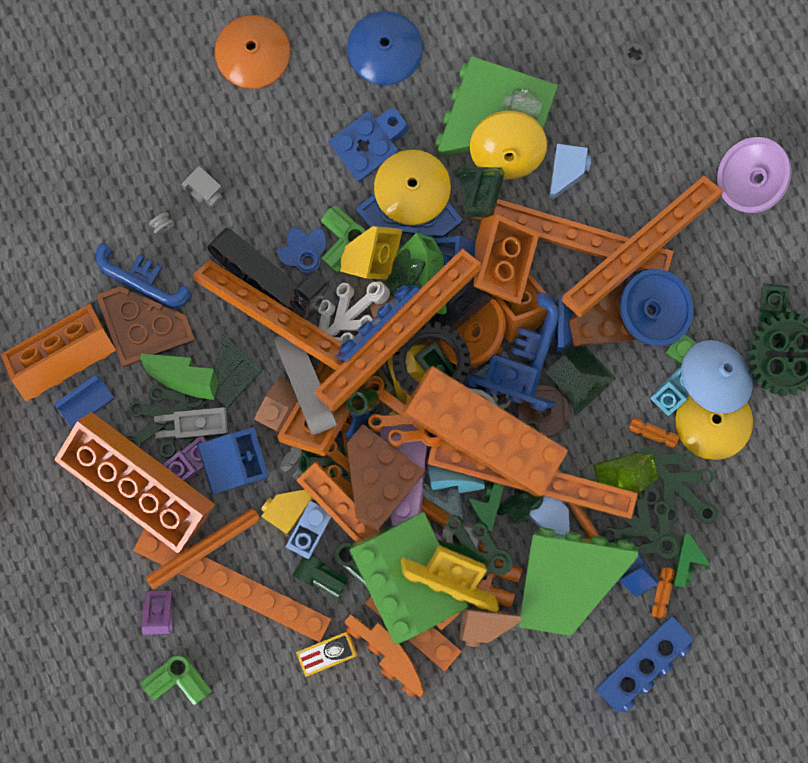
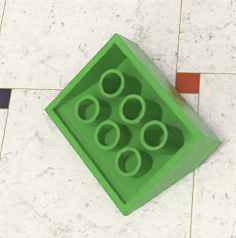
M421 512L353 543L349 549L394 645L423 633L469 607L466 600L459 601L449 593L435 591L427 584L419 581L413 582L403 575L400 562L403 557L427 566L438 546H440L425 512Z

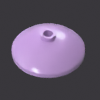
M752 137L738 142L728 150L719 165L717 183L718 187L723 191L721 196L731 207L745 213H758L771 208L781 200L789 187L792 175L790 159L779 144L767 138ZM763 176V181L758 183V178Z

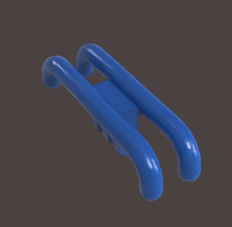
M106 243L99 244L95 254L96 262L109 277L169 308H179L185 305L191 298L192 294L187 286L180 287L179 291L175 294H168L153 286L162 270V265L157 264L151 272L149 270L154 261L148 259L144 267H142L141 264L145 256L139 254L128 273L109 263L111 249Z
M538 293L536 296L538 305L547 309L541 333L519 327L517 333L527 336V338L516 337L514 343L524 347L523 349L512 347L511 352L531 359L529 366L542 370L558 323L559 310L551 296L545 293Z

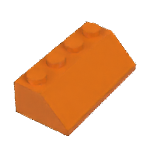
M88 304L1 353V357L11 381L26 402L40 396L49 388L63 383L65 379L77 372L84 371L93 363L107 358L116 349L91 304Z

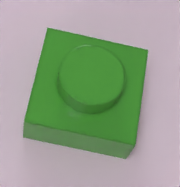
M684 335L672 343L665 354L682 365L687 351L697 343Z

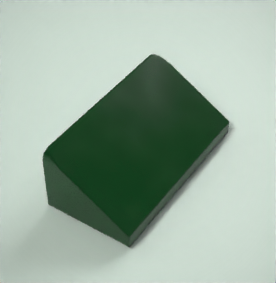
M436 341L427 344L414 356L425 373L428 368L434 367L447 376L452 377L456 371Z

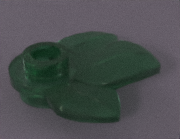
M407 249L400 252L394 259L392 273L387 278L386 286L390 290L391 296H394L395 292L404 285H416L419 289L422 288L417 280L426 262L415 258L411 259L410 251Z
M515 488V495L505 499L499 507L497 514H511L512 523L519 524L529 517L531 510L540 508L544 497L534 496L527 491Z

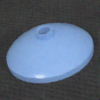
M715 340L699 342L687 351L681 366L682 379L686 390L700 406L715 413L728 414L739 410L750 399L753 390L752 374L748 373L750 370L748 364L745 363V359L738 351L723 342Z

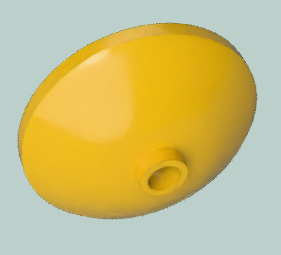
M500 111L487 116L475 127L470 139L471 157L476 166L488 176L502 180L518 179L532 173L542 163L547 150L546 135L542 126L530 115L519 111ZM507 153H512L513 155H512V156H506L505 154H507Z
M404 150L390 156L378 169L374 182L375 198L382 212L393 221L410 226L428 223L440 215L449 201L451 192L450 178L444 165L435 156L421 150ZM409 180H415L417 185L410 187L407 183Z
M688 395L687 400L677 408L675 426L680 441L691 453L707 460H722L735 455L746 445L752 433L753 416L748 402L735 412L720 414L703 408ZM713 415H718L721 418L719 424H715L712 421Z

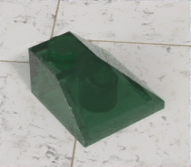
M574 346L544 374L548 382L566 398L568 403L578 413L617 379L586 346Z

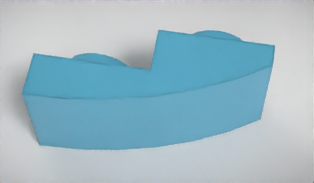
M681 366L650 397L668 416L687 400L688 395H690L683 383Z
M427 465L432 490L457 486L459 493L485 489L483 479Z

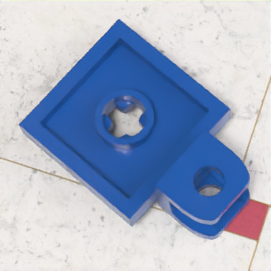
M395 108L385 111L376 119L367 111L328 142L356 180L360 182L376 171L386 159L399 152L393 143L407 133L409 126ZM398 121L396 126H391L392 122ZM360 141L370 142L368 152L365 153L363 150L358 152L357 148H359L358 143Z

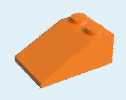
M498 214L482 219L475 242V259L481 263L482 269L474 276V287L520 305L540 233Z

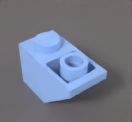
M310 501L286 548L309 559L322 540L333 518L320 505Z

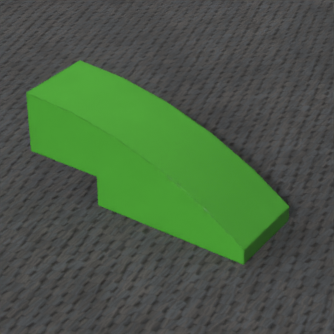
M141 354L140 359L145 372L158 382L183 394L204 399H215L219 382L214 369L194 367L192 359L188 357Z

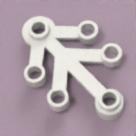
M382 282L370 283L367 287V294L348 310L350 299L354 295V289L348 283L340 284L336 291L340 300L334 324L329 327L331 315L335 312V305L329 300H322L318 312L321 314L318 328L342 343L350 338L353 339L355 336L349 332L344 333L340 338L335 336L340 331H357L366 321L371 322L373 318L368 315L363 316L360 320L354 319L373 302L378 305L385 303L390 296L389 288Z

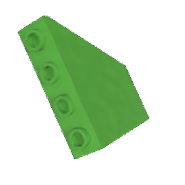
M471 56L469 63L464 62L459 77L463 78L461 86H456L451 100L455 101L452 110L447 109L443 124L447 126L444 133L439 132L435 147L438 148V156L441 157L470 152V139L475 127L487 116L500 111L511 110L528 114L537 120L544 129L558 85ZM522 89L528 90V92L523 94L522 99L521 97L519 100V97L515 98Z
M541 527L539 531L534 530L519 627L571 636L637 559L638 547L634 546L633 542L619 540L618 543L607 542L608 539L601 536H592V539L581 538V534L576 532H566L563 535L556 534L555 530L551 528Z

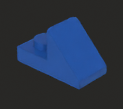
M639 551L637 559L620 578L621 583L635 597L659 584Z

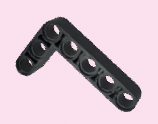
M224 228L207 246L209 253L234 275L308 321L320 308L327 290V282L317 272L310 271L297 284L228 228Z

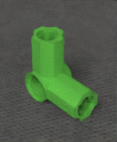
M334 205L324 214L321 222L339 240L322 257V260L334 272L339 274L341 272V256L345 246L350 243L352 235L363 234L365 230L362 226L357 225L339 207Z
M184 654L173 656L141 682L146 693L154 701L176 683L193 705L212 692V689L192 665L190 658ZM175 660L184 662L186 668L184 673L179 674L173 670V662Z

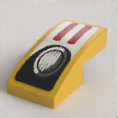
M348 632L296 652L305 677L358 656Z

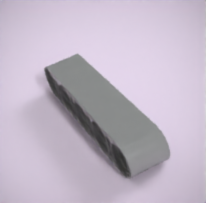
M281 335L273 337L312 436L337 426L331 409L314 394L320 383L307 352Z

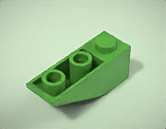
M415 233L398 251V256L402 262L401 266L408 273L412 281L411 285H416L419 289L444 267V256L433 237ZM446 304L437 313L445 315L447 313Z

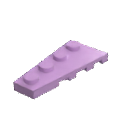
M412 424L384 427L380 434L381 438L389 443L388 434L394 429L401 430L402 432L418 429ZM398 435L392 437L393 441L401 439ZM422 441L404 442L402 446L394 447L425 470V474L391 515L392 525L421 513L424 492L423 482L426 475V457L429 446L425 445Z

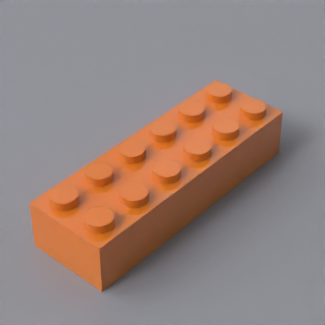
M434 367L427 369L401 412L402 415L534 496H542L568 452L564 447Z
M90 412L76 422L54 461L178 554L192 542L215 506L213 502L93 412Z

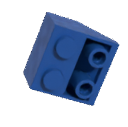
M254 427L197 445L212 495L259 482L269 477Z

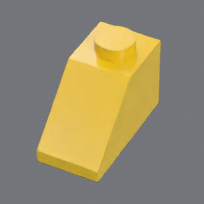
M306 490L278 494L274 499L269 497L261 508L264 512L262 518L289 536L301 519L309 502H313L314 498Z

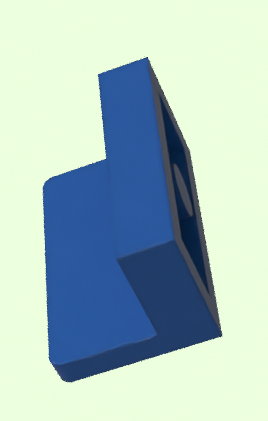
M96 374L54 405L62 413L71 428H73L78 420L90 412L96 413L115 398L102 379Z

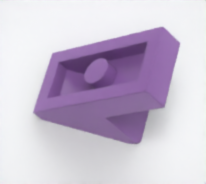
M172 590L146 591L142 634H169V630H173Z

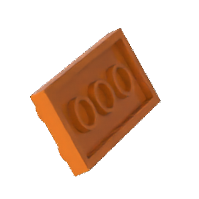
M322 361L315 371L320 385L336 371ZM298 401L277 437L281 443L326 456L350 411L344 404L334 412L331 410L337 426L312 436Z

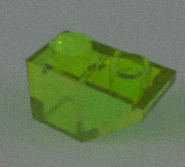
M629 454L594 464L598 483L627 491L641 492L658 480L653 455Z

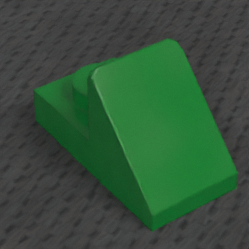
M488 483L485 499H488L489 503L468 498V503L479 521L488 526V533L492 532L504 485L497 483Z
M683 534L681 538V548L675 568L676 573L672 582L673 587L684 588L686 583L690 584L693 568H689L690 564L703 567L711 566L690 534Z

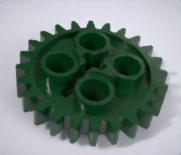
M777 312L776 319L773 316H767L768 324L758 322L761 330L751 331L755 339H747V342L752 345V349L745 350V353L751 354V358L747 359L745 363L753 365L748 373L757 374L753 381L757 383L762 382L761 388L765 390L770 388V393L777 394L779 391L780 395L787 396L789 391L790 394L797 395V388L805 392V384H808V318L803 320V314L797 313L794 316L793 312H786L785 316L783 313ZM777 334L779 342L776 346H773L772 338ZM799 336H802L803 344L798 348L796 341ZM767 350L807 352V357L766 355L765 352ZM776 360L777 367L775 371L771 372L770 363ZM800 361L801 369L798 373H795L794 366Z

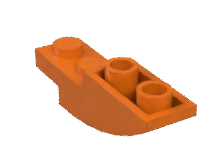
M350 614L344 622L348 626L346 631L356 639L362 637L369 642L366 647L377 656L381 653L385 655L379 663L383 667L381 673L392 681L395 678L403 683L401 689L411 697L415 695L421 697L424 693L421 678L402 644L394 645L387 628L380 622L371 629L354 614Z

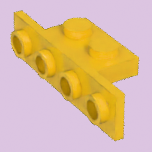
M438 546L427 566L404 557L401 559L403 575L407 579L427 584L435 591L449 593L459 601L466 600L481 610L486 611L488 609L495 613L499 610L495 595L477 588L478 583L487 571L484 564L441 546Z

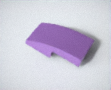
M204 436L198 437L185 449L177 452L163 466L183 481H187L203 468L197 445L208 440Z

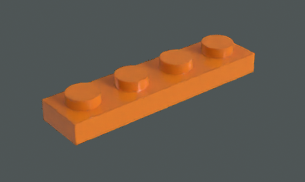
M371 596L365 604L381 617ZM434 627L408 639L409 642L443 671H446L462 652Z

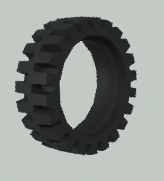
M426 322L393 354L395 378L403 391H407L408 395L412 396L419 382L415 381L407 371L406 356L410 348L423 339H440L451 346L457 358V368L451 378L462 385L465 383L470 370L469 348L466 346L464 338L460 337V333L456 330H451L450 326H441V323L435 322V324Z

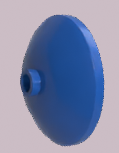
M381 11L367 15L354 26L348 39L347 52L351 66L360 77L373 84L392 85L407 79L414 73L421 61L423 44L418 29L408 18L395 12ZM387 40L389 45L384 47L381 46L380 42Z
M649 269L636 274L625 285L620 299V313L627 330L637 340L651 346H665L683 337L691 325L694 311L691 294L683 281L673 273L662 269ZM648 306L653 310L652 315L647 312Z

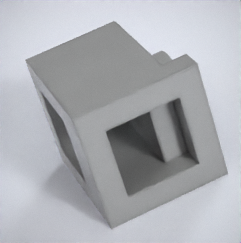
M200 166L181 184L187 193L192 190L190 195L200 204L205 202L209 206L214 207L223 197L221 195L223 192L221 185Z

